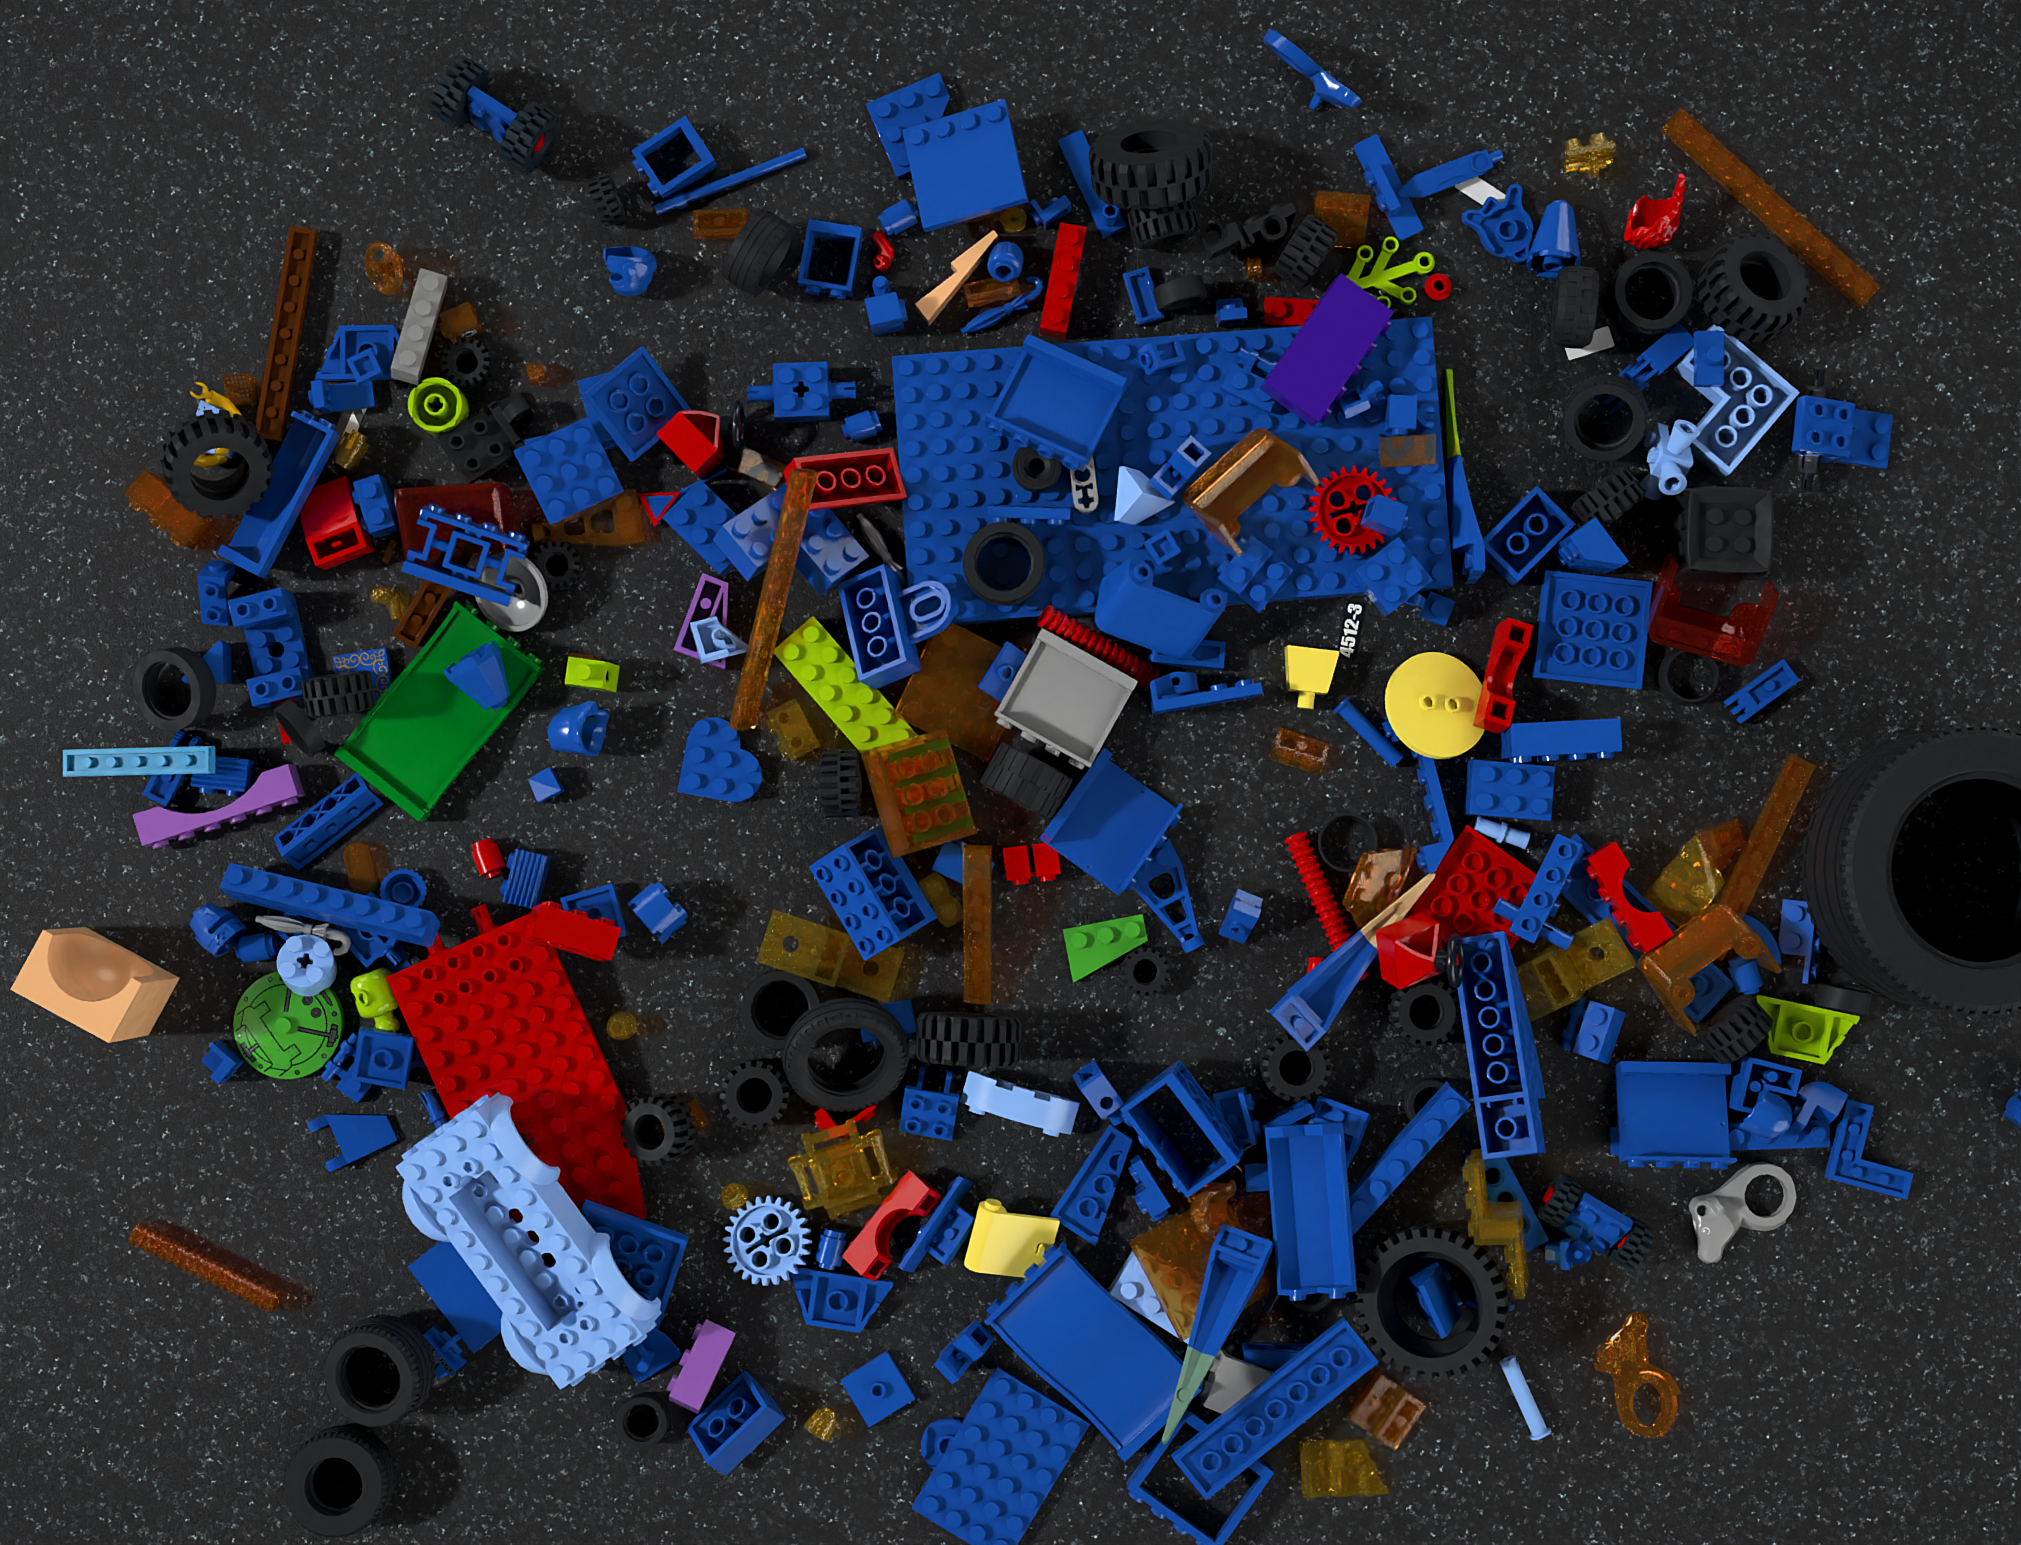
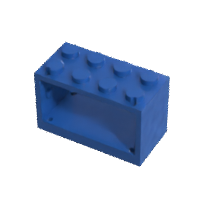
M1178 1060L1132 1093L1120 1109L1125 1123L1129 1127L1133 1126L1139 1134L1138 1139L1145 1149L1151 1150L1155 1156L1154 1159L1157 1166L1162 1171H1167L1172 1178L1173 1187L1179 1193H1183L1186 1198L1237 1164L1246 1148L1181 1060ZM1166 1083L1222 1156L1217 1161L1211 1162L1207 1168L1197 1175L1193 1173L1167 1136H1165L1140 1103Z

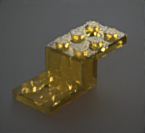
M773 909L756 962L831 987L838 986L889 1003L906 951L890 946L864 961L847 931L832 926H824ZM788 936L796 937L799 942L798 949L794 952H789L784 948L783 943ZM867 961H874L878 964L879 971L875 976L865 974L863 967Z
M1609 916L1572 934L1574 938L1566 951L1551 944L1539 950L1529 961L1516 967L1523 993L1526 996L1525 1002L1530 1022L1579 1000L1587 989L1635 967V960ZM1591 948H1601L1604 951V958H1594L1591 954Z
M1474 1149L1471 1151L1469 1158H1466L1465 1165L1463 1166L1464 1182H1469L1468 1193L1465 1194L1466 1209H1471V1220H1468L1469 1237H1474L1475 1246L1507 1245L1504 1248L1505 1262L1511 1263L1509 1265V1273H1507L1508 1290H1513L1514 1299H1525L1529 1285L1522 1202L1488 1203L1482 1149Z

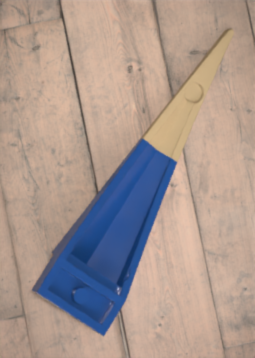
M1435 873L1426 875L1286 991L1287 994L1269 1011L1305 1051H1308L1327 1032L1348 996L1377 955L1378 948L1375 930L1402 920L1435 878Z

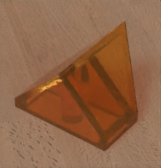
M1737 818L1697 831L1713 881L1717 879L1739 847L1746 844Z

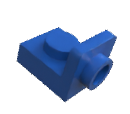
M1065 195L1060 199L1055 197L1044 206L1045 210L1043 211L1033 199L1029 202V209L1031 211L1028 214L1037 226L1041 224L1046 230L1071 211V202Z
M1242 298L1219 299L1216 301L1218 327L1245 325L1247 308L1243 307Z
M1177 335L1150 341L1138 350L1140 364L1147 376L1154 374L1159 369L1179 365L1186 361Z

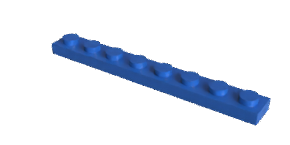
M1809 1119L1807 1125L1798 1135L1787 1130L1783 1135L1773 1139L1760 1137L1749 1131L1738 1129L1739 1125L1743 1122H1728L1730 1151L1831 1147L1830 1126L1818 1119ZM1618 1126L1609 1127L1610 1154L1619 1155Z

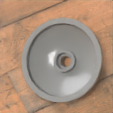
M498 552L491 556L503 560L505 552ZM511 556L504 579L517 583L512 603L507 607L477 596L475 598L482 613L495 625L507 631L519 632L533 627L542 619L548 604V591L541 572L526 557L522 560ZM485 566L481 578H474L506 589L495 585L499 573L497 569Z

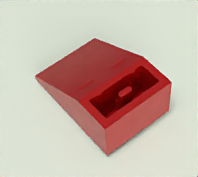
M347 476L314 487L300 512L305 539L316 567L323 570L375 551L368 531L365 532L361 525L360 516L362 515L359 507L354 502Z

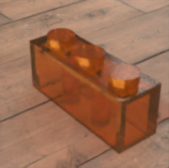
M145 469L124 492V495L130 499L128 505L140 514L144 511L151 517L148 522L159 531L165 529L171 534L169 540L181 549L185 546L194 550L214 526L208 519L197 516L196 510L189 512L184 509L182 503H177L172 497L167 484L154 473Z

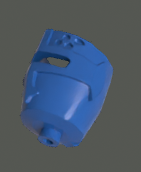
M208 903L202 908H197L193 912L194 917L189 924L197 942L214 957H220L228 953L247 931V927L231 911H227L214 903Z

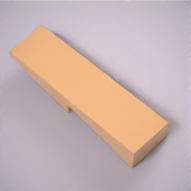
M994 230L952 261L951 268L954 274L915 303L916 311L928 326L932 324L980 265L992 247L997 244L998 235Z

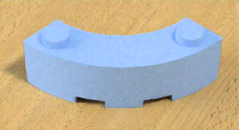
M974 1071L968 1072L960 1099L961 1103L970 1106L969 1111L985 1115L986 1111L1017 1122L1043 1128V1133L1058 1137L1059 1133L1071 1135L1080 1104L1059 1095L1035 1089L1030 1090L994 1076Z

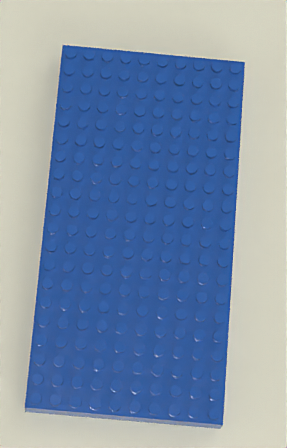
M1432 317L1389 320L1392 324L1383 336L1380 334L1374 341L1377 344L1374 351L1368 358L1364 356L1359 362L1362 365L1361 370L1354 379L1349 377L1344 384L1347 390L1359 386L1362 390L1379 380L1384 390L1376 393V395L1382 393L1386 399L1389 395L1417 396V408H1435L1433 414H1424V420L1426 422H1434V427L1423 429L1416 422V429L1413 433H1408V437L1414 436V445L1410 452L1398 462L1391 459L1382 448V440L1384 438H1393L1392 443L1396 450H1399L1403 445V437H1393L1392 432H1385L1386 403L1378 406L1370 403V409L1346 419L1333 400L1329 406L1332 412L1323 423L1319 421L1311 427L1277 401H1275L1268 414L1220 390L1232 365L1235 364L1243 368L1246 361L1237 357L1241 347L1250 352L1252 350L1258 352V356L1272 363L1274 360L1278 362L1302 326L1177 335L1186 361L1179 365L1159 369L1154 374L1148 376L1140 364L1138 350L1150 341L1170 336L1052 344L1127 378L1126 390L1093 453L1098 505L1096 510L1090 514H1081L1075 509L1070 472L1062 462L1060 477L1052 488L1038 493L1023 489L1016 482L1012 472L1013 458L1020 446L1004 435L996 436L990 433L985 427L986 413L990 414L1023 351V346L892 356L899 467L907 498L902 500L908 588L924 581H937L947 587L953 593L956 602L955 615L949 626L1039 619L1042 611L1049 605L1053 606L1054 610H1060L1061 615L1065 613L1068 617L1095 615L1101 580L1127 559L1134 557L1144 561L1151 567L1153 571L1152 586L1199 603L1200 595L1205 590L1214 588L1228 593L1226 606L1240 605L1246 603L1216 581L1220 575L1216 570L1226 558L1229 561L1234 558L1237 552L1233 549L1242 537L1248 540L1251 535L1272 550L1276 557L1293 569L1292 573L1269 602L1366 595L1351 574L1397 537L1401 539L1432 578V581L1419 591L1446 590L1453 586ZM1254 365L1250 371L1263 379L1268 374V372ZM1191 435L1212 453L1187 484L1171 498L1175 503L1136 525L1114 521L1119 466L1141 471L1146 477L1151 479ZM1426 435H1434L1436 437L1435 456L1431 460H1428L1425 456ZM1038 459L1031 461L1029 464V470L1033 474H1040L1045 469L1044 463ZM1352 466H1356L1357 473H1360L1366 467L1367 476L1370 477L1376 471L1377 477L1375 480L1377 482L1386 479L1382 487L1384 489H1393L1388 494V498H1396L1397 502L1408 506L1406 512L1408 521L1405 528L1395 535L1389 537L1381 534L1385 542L1380 544L1374 541L1376 548L1373 551L1366 545L1365 553L1362 555L1358 548H1355L1352 556L1349 555L1348 548H1345L1341 554H1338V545L1335 544L1329 550L1328 545L1330 541L1327 539L1320 543L1319 540L1323 534L1321 532L1313 534V530L1318 525L1317 523H1309V520L1315 514L1307 512V510L1316 504L1309 501V498L1311 496H1319L1313 489L1315 486L1324 488L1320 480L1325 477L1331 481L1329 474L1331 471H1334L1339 476L1341 467H1345L1347 473H1350ZM1085 468L1084 472L1077 469L1074 473L1075 478L1080 482H1085L1090 478V471ZM1092 485L1084 488L1076 487V491L1082 489V500H1079L1078 503L1083 504L1084 508H1089L1090 503L1094 502L1093 499H1089L1087 496V488L1093 489ZM1358 488L1356 490V495L1360 500L1366 501L1369 499V493L1366 489ZM1330 495L1329 501L1334 507L1342 506L1343 500L1339 495ZM988 504L1070 507V520H1064V524L1061 525L1048 524V519H1037L1036 524L1021 523V518H1010V522L1024 526L1037 537L1045 554L1044 576L1040 586L1032 596L1015 605L999 606L982 600L971 590L964 575L963 555L969 540L977 531L989 524L996 523L993 522V517H988ZM1350 505L1346 511L1330 513L1329 517L1335 518L1346 513H1352L1353 517H1355V514L1365 509L1366 506L1354 509ZM1337 521L1336 529L1338 532L1346 534L1349 532V525L1345 521ZM1168 529L1180 548L1181 553L1157 567L1143 543L1163 530ZM997 538L989 541L981 549L977 559V570L981 579L989 587L997 590H1011L1019 587L1027 579L1031 570V558L1027 549L1019 541L1012 538ZM938 599L922 606L919 612L920 617L938 610L941 600Z

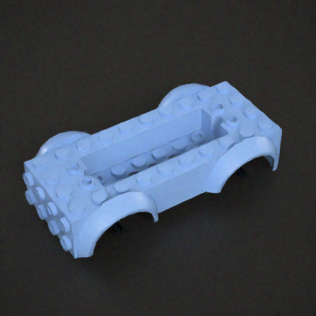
M499 1092L491 1098L486 1094L401 1155L404 1160L396 1166V1169L404 1178L402 1187L404 1207L410 1220L420 1232L431 1239L451 1242L502 1310L501 1334L511 1357L521 1367L530 1372L550 1375L560 1390L568 1384L573 1387L586 1377L584 1374L588 1371L595 1373L606 1364L605 1360L611 1357L615 1360L627 1350L625 1347L632 1343L633 1346L641 1343L647 1337L646 1333L657 1325L655 1320L662 1313L660 1311L661 1301L658 1297L653 1301L646 1300L630 1286L626 1280L632 1277V1272L626 1273L629 1270L628 1267H624L622 1270L618 1269L610 1250V1236L607 1233H596L557 1181L560 1174L559 1167H552L543 1163L528 1148L529 1145L534 1143V1139L532 1137L526 1141L531 1136L528 1133L523 1137L519 1135L511 1118L510 1108L514 1103L513 1100ZM510 1209H518L523 1215V1220L517 1223L513 1218H510ZM528 1231H535L539 1236V1242L532 1241L528 1236ZM544 1253H551L556 1259L554 1266L548 1267L543 1263L542 1255Z

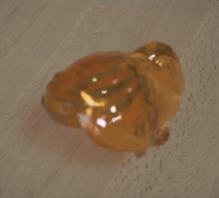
M1230 1180L1228 1183L1211 1181L1188 1197L1191 1204L1190 1217L1198 1230L1203 1234H1214L1219 1230L1221 1224L1228 1219L1226 1215L1227 1200L1235 1194L1237 1188L1234 1180Z

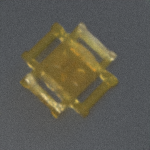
M854 1118L846 1120L844 1124L810 1134V1132L801 1134L806 1154H795L787 1159L789 1168L794 1171L803 1195L802 1204L804 1209L809 1210L824 1205L831 1221L838 1219L839 1215L873 1204L875 1207L881 1205L883 1200L878 1188L894 1183L897 1180L896 1172L891 1169L882 1143L883 1135L881 1130L874 1129L866 1135L860 1136ZM849 1134L851 1137L850 1140L815 1150L814 1147L815 1144ZM871 1145L881 1174L877 1176L873 1175L864 1149ZM805 1166H810L819 1191L817 1195L813 1194L804 1169Z

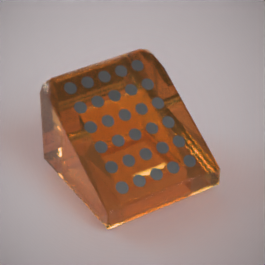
M248 373L222 375L226 398L230 399L234 405L256 404L254 376Z

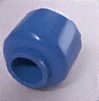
M1000 242L992 247L987 265L990 275L995 280L1011 282L1019 277L1024 262L1021 248L1011 242Z

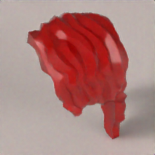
M1678 174V180L1671 198L1650 200L1648 195H1643L1638 199L1628 215L1624 232L1625 242L1634 245L1638 249L1647 250L1665 247L1677 234L1684 199L1683 193L1686 188L1684 174Z

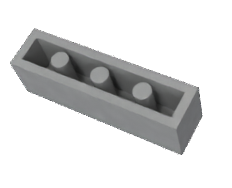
M420 268L391 364V378L415 385L419 384L447 290V276Z

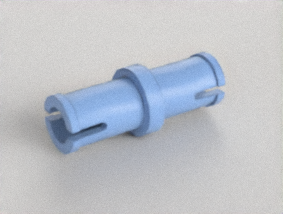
M1481 816L1477 817L1473 828L1482 835L1494 838L1495 842L1501 844L1503 841L1522 849H1526L1531 835L1529 832L1509 827L1506 822L1500 824Z

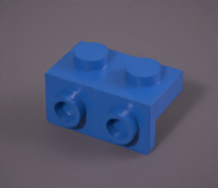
M1246 1087L1214 1093L1213 1099L1216 1108L1244 1144L1251 1143V1146L1257 1145L1259 1136H1262V1130L1259 1120H1254L1252 1110H1255L1252 1094H1247Z

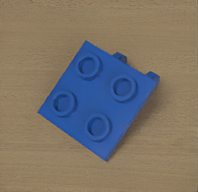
M921 1065L917 1087L905 1086L898 1132L952 1141L960 1095L949 1093L953 1071L947 1070L943 1093L922 1090L926 1066Z

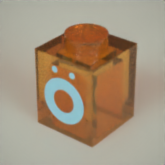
M469 301L439 314L442 323L438 324L440 331L445 339L449 338L453 343L457 342V338L465 340V337L471 338L485 332L474 306Z

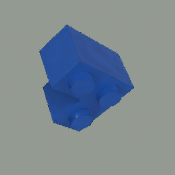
M1744 1055L1737 1061L1727 1107L1751 1114L1754 1106L1761 1101V1093H1769V1090L1796 1097L1802 1070Z

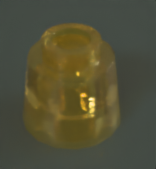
M626 1011L613 1013L606 1025L608 1034L613 1039L619 1041L630 1039L637 1030L635 1017Z
M823 1406L821 1410L817 1408L803 1427L818 1438L829 1442L838 1422L835 1419L837 1414L826 1406Z

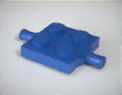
M369 892L366 895L380 899L374 892ZM340 925L333 927V929L344 931L350 937L351 946L349 950L368 969H371L381 958L386 956L395 967L401 965L405 960L394 949L399 941L397 939Z

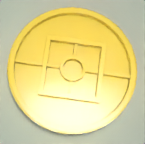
M1439 652L1417 654L1398 666L1388 681L1385 693V708L1389 723L1398 738L1414 752L1433 759L1456 757L1471 749L1484 733V729L1473 726L1482 684L1466 664L1453 656Z

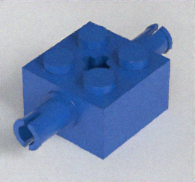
M827 361L773 363V382L771 385H747V392H749L747 394L748 403L772 401L775 419L778 423L831 421L832 399H856V381L832 383ZM800 388H805L808 391L804 392V397H799L797 393L800 391Z

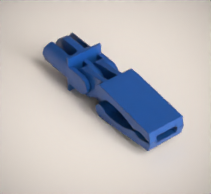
M1679 322L1636 359L1638 361L1637 364L1633 365L1631 363L1618 376L1628 379L1641 391L1649 384L1647 380L1650 377L1655 379L1694 345V338ZM1644 368L1646 371L1641 374L1640 371ZM1603 394L1594 395V397L1599 399ZM1610 395L1601 405L1605 408L1618 396ZM1623 399L1620 400L1608 413L1612 416L1627 402Z

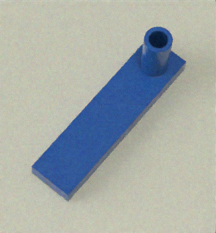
M1082 129L1057 140L1059 149L1101 238L1104 239L1126 229L1127 225L1119 208L1115 205H1108L1103 200H1100L1092 188L1089 164L1090 146Z

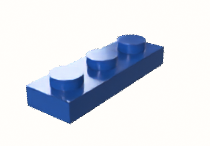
M988 504V517H993V522H1010V518H1021V523L1036 524L1037 519H1048V524L1061 525L1064 524V520H1070V507Z

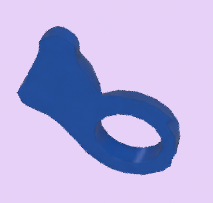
M1269 28L1262 40L1265 45L1291 67L1313 82L1315 94L1310 102V109L1315 111L1323 100L1341 109L1347 106L1356 108L1362 102L1360 97L1326 73L1295 44Z

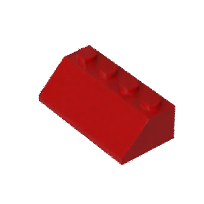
M893 448L793 458L783 471L790 497L805 511L905 500L907 498Z

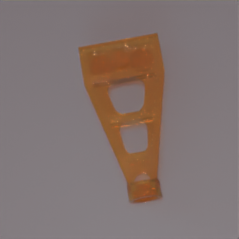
M636 489L624 490L552 525L549 524L548 520L532 523L535 544L561 541L567 544L624 547L646 543ZM605 509L611 510L615 530L609 534L594 532L591 527V517ZM579 517L583 518L585 533L583 535H567L565 533L564 524L566 521ZM546 528L550 529L549 536H547Z

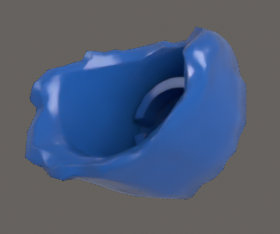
M1772 1092L1761 1093V1101L1754 1106L1752 1113L1744 1118L1743 1123L1739 1125L1738 1129L1749 1131L1760 1137L1773 1139L1783 1135L1789 1129L1793 1116L1792 1109L1788 1102L1779 1095Z

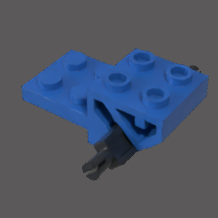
M1823 369L1814 370L1812 386L1807 387L1805 396L1797 398L1791 452L1799 456L1797 471L1802 474L1800 490L1806 492L1812 491L1814 475H1819L1821 462H1838L1881 470L1886 469L1888 465L1893 415L1855 409V403L1828 399L1829 390L1824 386L1826 370Z

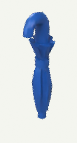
M1027 277L1028 284L1033 283L1036 285L1034 290L1024 295L1019 292L1010 303L1008 302L1002 307H996L978 315L960 329L962 334L965 335L986 329L1003 319L1006 314L1013 313L1014 310H1029L1027 305L1039 299L1045 292L1044 282L1039 277Z

